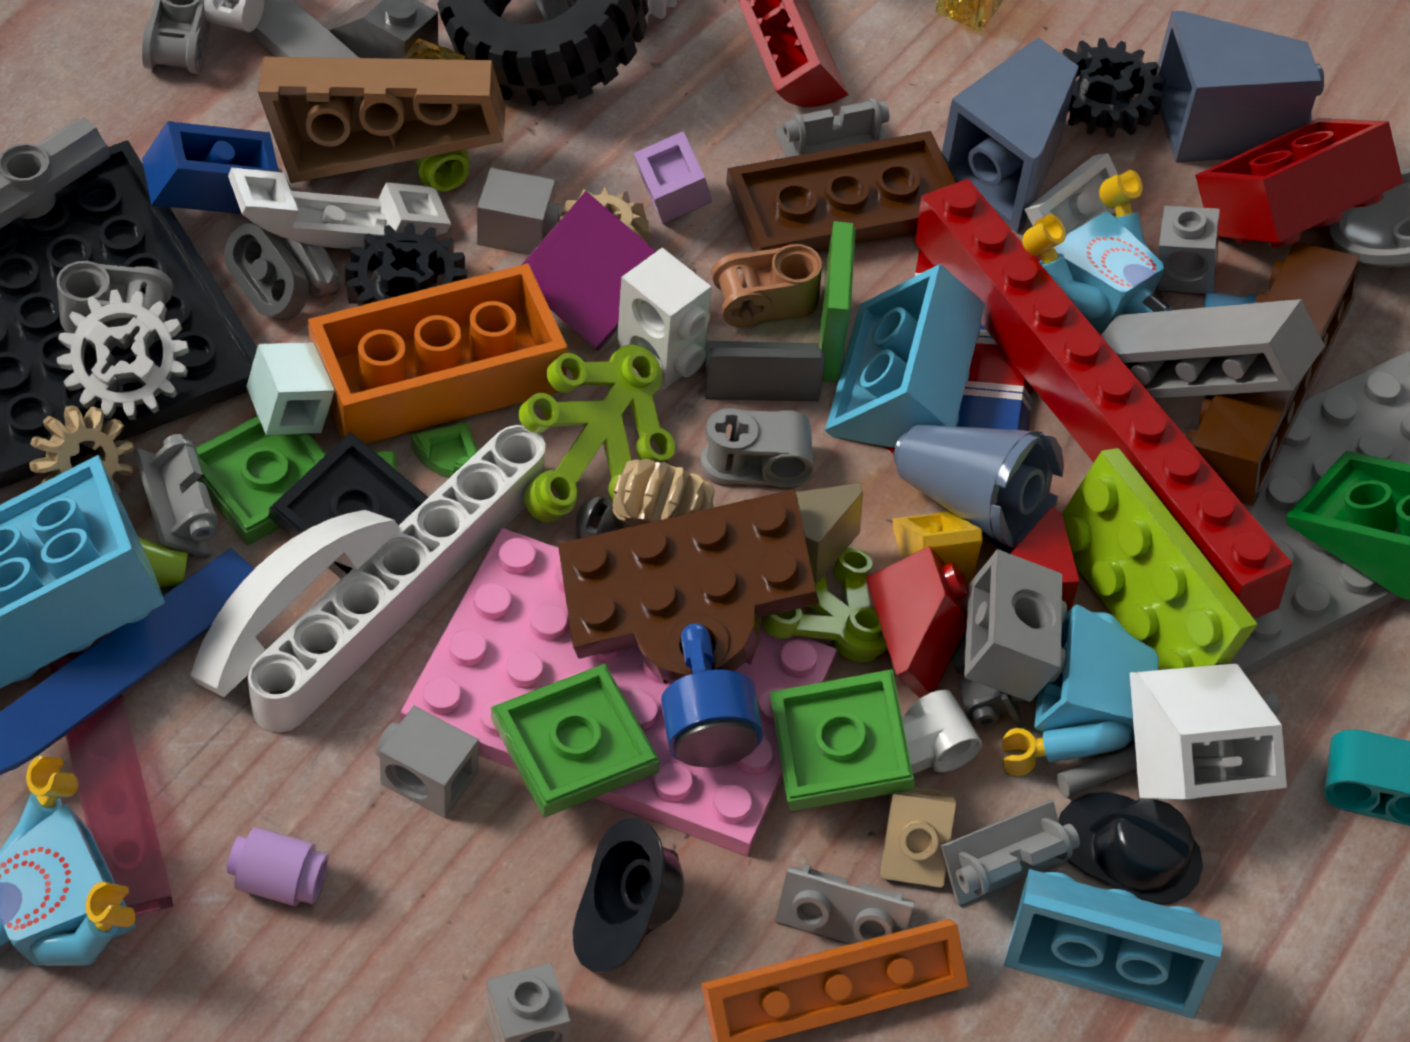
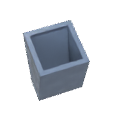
M1171 11L1158 60L1159 67L1156 76L1165 78L1162 91L1164 96L1159 112L1175 162L1230 159L1312 121L1311 111L1316 96H1320L1324 89V72L1322 66L1319 63H1315L1308 42L1185 11Z

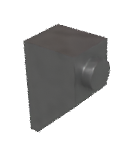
M365 0L355 4L327 29L359 58H439L438 11L418 0Z

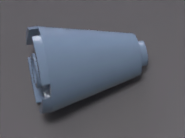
M919 424L912 427L899 438L894 450V462L897 465V472L901 479L958 517L981 528L984 534L1001 545L1015 548L1014 544H1019L1051 507L1055 508L1058 499L1057 495L1051 494L1049 491L1053 474L1063 477L1064 462L1062 448L1055 437L1039 431Z

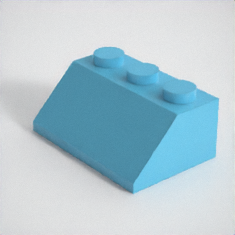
M941 264L861 303L825 431L835 438L895 448L899 438L916 425L957 426L959 421L958 413L965 385L970 376L969 369L975 344L980 335L979 328L985 303Z
M1029 869L1019 900L1003 966L1194 1018L1221 957L1223 944L1220 921L1203 917L1197 911L1187 907H1166L1144 901L1125 890H1104L1075 882L1074 879L1063 873H1042Z

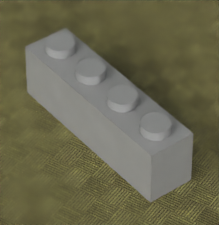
M1302 299L1116 315L1101 334V337L1153 398L1294 390L1325 347Z

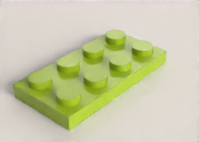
M1114 448L1101 451L1062 512L1075 566L1112 615L1131 636L1155 650L1159 657L1158 670L1230 664L1257 627V622L1121 450Z

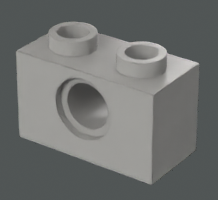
M997 549L968 584L964 678L1031 702L1048 682L1053 683L1057 680L1066 660V650L1061 647V626L1067 611L1066 602L1062 600V573Z

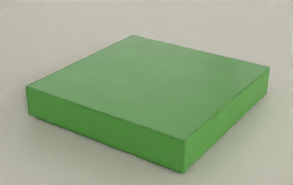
M833 221L822 291L819 349L825 353L822 378L824 382L836 383V380L840 377L851 313L856 227H853V223Z
M257 415L196 447V455L203 474L196 481L206 484L212 503L248 546L281 528L268 517L269 507L315 466L326 453L310 434L266 435Z
M605 663L491 707V720L543 818L659 772L660 760Z
M893 669L770 692L790 812L915 789Z

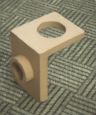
M915 786L914 790L890 794L891 805L880 870L881 878L943 887L946 863L941 845L951 841L956 809L953 793Z

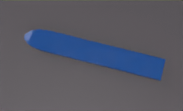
M228 549L163 595L165 604L153 609L145 618L134 623H126L3 709L0 712V775L12 771L38 756L205 634L229 597L254 568L234 549Z

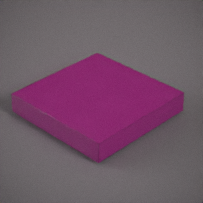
M585 191L521 265L529 264L550 310L593 348L599 351L618 329L621 277L657 251L591 194Z

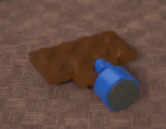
M795 489L559 543L558 548L571 637L578 659L639 645L647 667L664 684L667 681L673 682L663 692L661 706L668 748L674 758L690 766L718 767L737 762L751 754L763 739L762 723L754 683L748 676L736 672V670L744 662L751 665L759 644V618L820 604L799 500Z

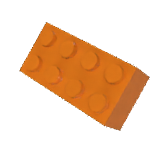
M528 263L308 319L309 342H314L335 390L329 410L341 439H344L352 432L361 441L368 444L522 403L536 393L548 395L560 393L550 385L547 379V369L554 360L567 353L568 347ZM561 366L562 372L566 376L567 368Z

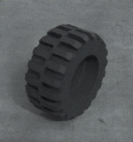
M439 0L437 3L441 20L458 59L492 60L503 99L509 100L513 95L517 104L536 106L537 100H546L548 106L565 104L564 98L577 94L578 98L581 99L592 94V87L602 82L604 85H607L619 75L617 67L620 64L627 66L637 53L635 42L640 43L644 38L647 28L645 16L649 12L648 0H577L567 11L553 19L540 23L521 24L501 18L511 0Z

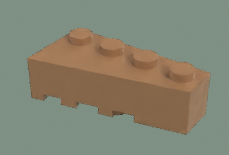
M263 57L258 95L291 184L504 142L506 106L492 60Z

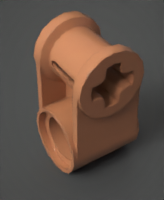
M791 244L782 248L750 253H733L719 259L712 267L711 275L714 285L722 290L724 297L721 307L724 321L734 327H749L762 322L802 318L810 315L819 304L822 260L815 250L802 244ZM737 269L742 270L740 278L738 276ZM742 302H744L746 308L745 311H742L740 309L742 306Z

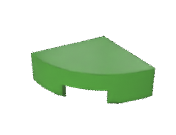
M468 422L411 435L412 449L421 463L431 471L450 478L478 452Z

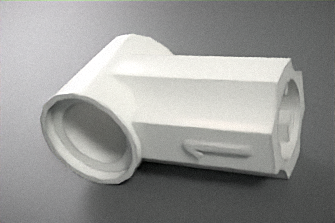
M949 690L935 691L920 698L902 717L913 774L930 767L938 773L954 771L970 762L982 748V740L955 696Z

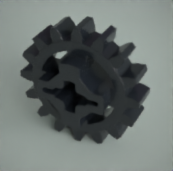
M1099 38L1097 47L1091 48L1088 43L1082 40L1078 42L1076 52L1065 48L1062 54L1079 66L1076 78L1079 76V80L1075 81L1068 110L1070 112L1068 124L1074 126L1082 121L1087 124V134L1091 135L1096 132L1097 128H1105L1109 138L1115 137L1117 128H1123L1126 133L1133 135L1138 123L1146 127L1150 126L1153 114L1159 113L1164 96L1162 91L1165 78L1156 76L1159 67L1157 62L1143 63L1145 51L1142 49L1131 54L1125 51L1126 42L1120 41L1115 48L1108 47L1104 38ZM1138 93H1139V96H1138L1137 98L1133 99V98H1134V94H1138Z
M407 223L404 233L398 234L390 225L384 226V237L381 239L369 233L364 236V249L352 247L350 250L351 263L345 264L344 268L347 300L349 304H358V306L468 279V270H465V255L463 252L454 253V240L447 238L437 242L436 229L432 227L426 230L423 235L415 234V227L412 223ZM375 271V280L371 282L370 277ZM441 274L443 279L437 285V276Z

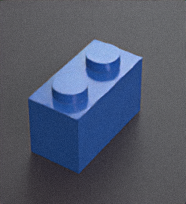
M173 121L166 122L142 157L151 206L242 214L228 178L231 168L279 172L270 132Z

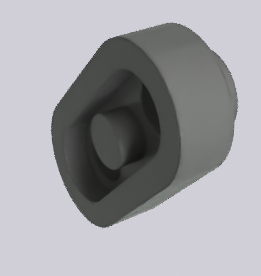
M245 223L237 227L228 238L225 247L224 258L228 271L260 314L279 320L294 318L305 306L309 294V283L305 272L278 235L253 223Z

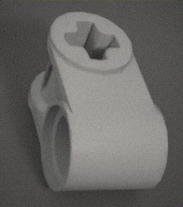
M155 0L151 18L146 24L143 35L142 62L144 68L154 69L158 64L184 67L188 69L190 74H199L201 72L205 44L210 30V22L206 20L204 15V0Z
M77 261L68 264L60 270L57 276L60 323L66 332L75 334L77 328L69 315L73 311L86 318L92 313L88 305V298L93 296L99 301L101 306L110 304L111 290L117 289L123 302L130 303L136 291L142 292L141 285L144 283L147 284L146 293L143 294L146 309L149 310L158 301L166 304L172 296L174 287L172 280L164 272L151 267H124L97 264L90 261ZM118 318L104 323V325L108 328L125 326L132 318ZM158 334L154 337V343L160 340Z
M726 408L714 412L709 417L705 431L709 444L702 450L700 459L701 470L709 480L722 485L747 484L795 488L807 483L814 475L811 424L805 415L790 410L768 412ZM731 424L732 429L730 439L727 440V436L725 434L727 425ZM728 454H731L732 458L730 469H726Z

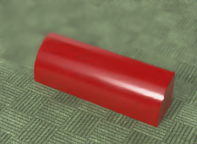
M738 0L775 91L780 97L793 105L817 107L831 104L849 95L808 0Z

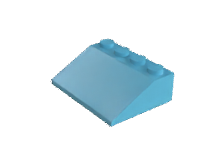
M99 455L0 505V689L12 682L23 681L31 677L39 668L70 652H78L87 648L95 639L126 623L137 622L145 618L153 609L165 604L153 568Z

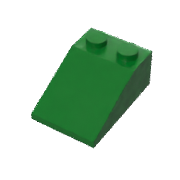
M1346 450L1286 515L1287 525L1396 596L1410 600V464Z

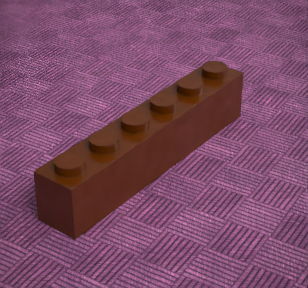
M1295 242L1286 260L1276 261L1270 276L1268 294L1260 292L1255 303L1302 299L1325 347L1294 390L1206 395L1200 410L1198 429H1188L1185 435L1243 504L1254 506L1353 303L1360 256Z

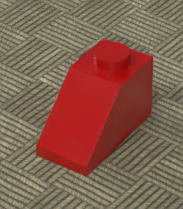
M928 546L866 577L895 673L919 698L935 692L967 628V610L962 598L969 594L966 580L954 562L945 564L934 550Z

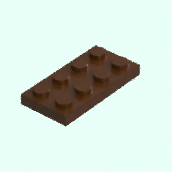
M931 131L731 167L727 169L726 184L754 252L782 248L791 244H802L811 247L815 251L829 249L833 221L853 223V227H856L855 244L917 232L921 196L956 183Z

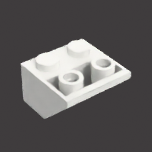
M1238 664L1129 673L1139 798L1194 799L1287 788L1282 724Z

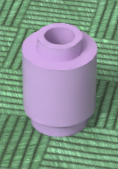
M254 827L247 838L242 836L236 838L229 855L227 873L235 875L236 890L295 907L298 906L300 901L314 905L325 881L329 854L316 851L314 843Z

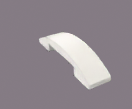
M231 168L228 175L242 215L271 233L300 243L330 248L351 249L352 247H360L364 249V236L369 233L381 239L384 237V226L390 225L396 234L404 233L407 223L414 224L415 234L423 235L426 230L432 227L436 229V236L447 233L451 226L437 190L429 186L386 182L379 199L291 191L285 174L282 172Z
M362 510L324 521L289 540L260 563L229 597L202 642L190 676L198 685L225 697L248 675L251 665L265 651V648L255 637L334 561L358 570L401 528L393 519Z

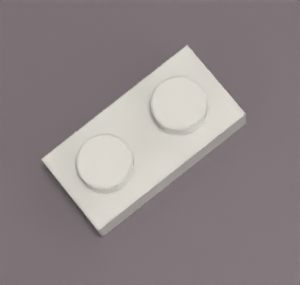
M1109 154L1093 155L1029 205L1025 211L1032 225L1034 226L1035 221L1044 216L1054 214L1063 223L1067 235L1105 211H1108L1110 214L1115 213V209L1107 207L1099 197V189L1102 183L1118 174Z

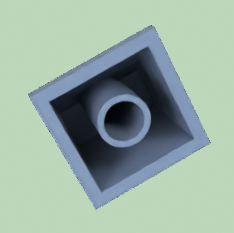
M1039 37L952 99L942 155L955 182L969 179L1015 233H1019L1025 228L1029 218L1025 209L1036 201L1060 145L1079 67Z

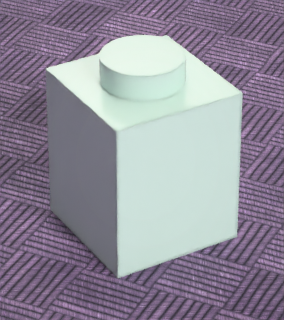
M314 342L258 344L246 388L265 434L322 433L335 390Z

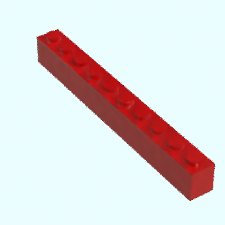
M965 179L922 195L915 243L934 267L941 264L985 303L981 325L1093 463L1101 451L1119 448L1253 619L1279 609L1293 563L1033 255L1027 252L1021 240L969 179Z

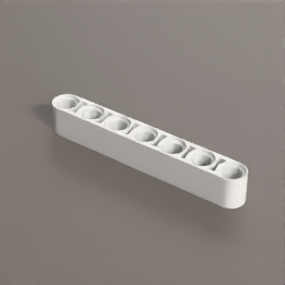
M523 425L509 426L499 431L399 525L401 529L358 570L353 568L254 661L249 668L248 684L254 721L261 728L269 732L283 733L291 731L302 724L496 537L501 528H505L526 508L524 502L526 486L541 473L545 472L546 444L543 436L540 433L528 431ZM358 612H369L366 614H354ZM316 651H328L327 653H323V654H314V653H313V652H316ZM277 690L287 691L285 693L278 695L269 694L270 692Z

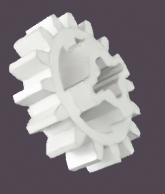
M116 289L111 290L110 304L101 306L99 301L93 296L88 298V305L92 313L86 318L72 311L69 317L77 328L75 334L60 333L58 338L61 344L71 349V352L57 357V364L62 369L74 370V373L69 375L64 380V383L69 391L78 390L82 387L85 388L79 402L86 409L93 406L99 400L102 402L101 409L103 410L104 418L111 419L116 408L123 407L128 419L136 420L137 405L145 403L149 410L156 413L159 411V407L155 397L162 392L172 398L177 395L170 379L172 376H187L188 370L186 366L175 361L178 356L189 353V347L186 341L172 340L182 330L178 319L162 322L167 311L165 304L158 301L149 310L146 309L145 297L140 291L135 292L130 303H124ZM132 318L125 326L108 328L104 325V323L110 320ZM156 334L159 335L163 346V359L160 368L150 359L149 348L154 343ZM87 342L92 345L97 354V363L91 369L93 373L88 376L84 364V352ZM133 344L131 349L136 357L135 361L129 364L121 360L115 365L116 361L111 354L112 349L118 346L126 350ZM139 382L143 385L142 388L131 392H114L120 384Z

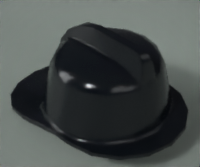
M1112 792L1088 793L1072 800L1060 813L1059 824L1062 826L1066 824L1073 825L1080 839V846L1073 849L1072 857L1068 859V862L1083 873L1117 889L1128 891L1138 899L1155 904H1171L1187 897L1199 883L1203 868L1200 847L1192 836L1191 828L1183 814L1171 804L1158 799L1134 800Z
M639 818L620 820L611 826L600 840L592 862L591 873L576 913L572 932L574 952L580 964L594 973H609L623 966L639 949L644 937L673 917L679 908L683 896L684 876L678 854L674 850L663 847L661 839L653 827Z

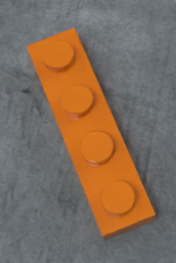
M945 919L701 983L712 1042H764L969 987L958 925L950 919Z

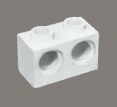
M664 248L659 249L621 277L617 350L630 344L639 345L649 350L661 366L663 377L661 387L664 390L682 376L689 377L701 367L706 357L705 347L707 327L710 320L709 308L712 286Z

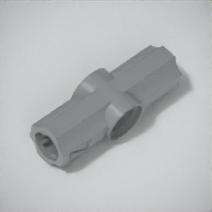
M85 117L80 120L76 119L37 145L29 143L16 144L0 154V229L16 218L32 219L47 214L54 207L56 192L109 158L108 145L102 139L95 125Z

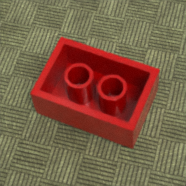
M1317 118L1195 175L1203 207L1220 209V237L1234 238L1235 243L1239 244L1256 240L1266 241L1270 247H1282L1293 244L1301 239L1300 232L1311 227H1323L1337 223L1343 218L1342 212L1352 207H1365L1376 204L1383 200L1384 192L1403 183L1389 121Z

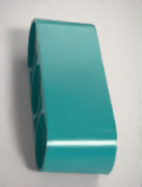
M1355 729L1336 733L1330 739L1324 787L1326 801L1335 808L1410 826V741Z

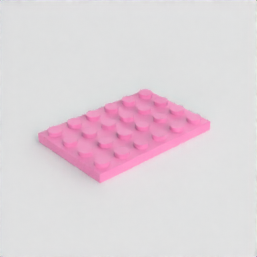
M501 528L400 712V723L415 705L478 738L480 756L517 769L491 720V707L605 663L660 760L659 772L593 799L748 857L783 779L770 692L826 682L835 663L837 649L802 636H792L786 639L773 637L762 628L761 621H759V644L751 665L744 662L736 672L748 676L754 683L763 729V739L751 754L737 762L718 767L687 765L674 758L668 748L661 696L665 689L673 682L667 681L664 684L647 667L639 645L578 659L572 643L559 548Z

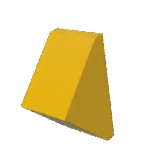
M949 511L892 518L893 531L902 559L930 546L945 564L954 562L959 567L967 585L973 580L982 544L981 528Z

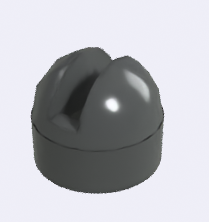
M604 497L588 499L580 507L576 517V534L578 539L623 529L624 521L619 520L612 512L613 502L611 500L604 499ZM595 516H602L598 529L590 526Z

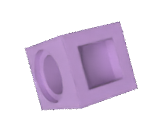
M684 131L633 153L642 181L662 224L712 203L705 175Z

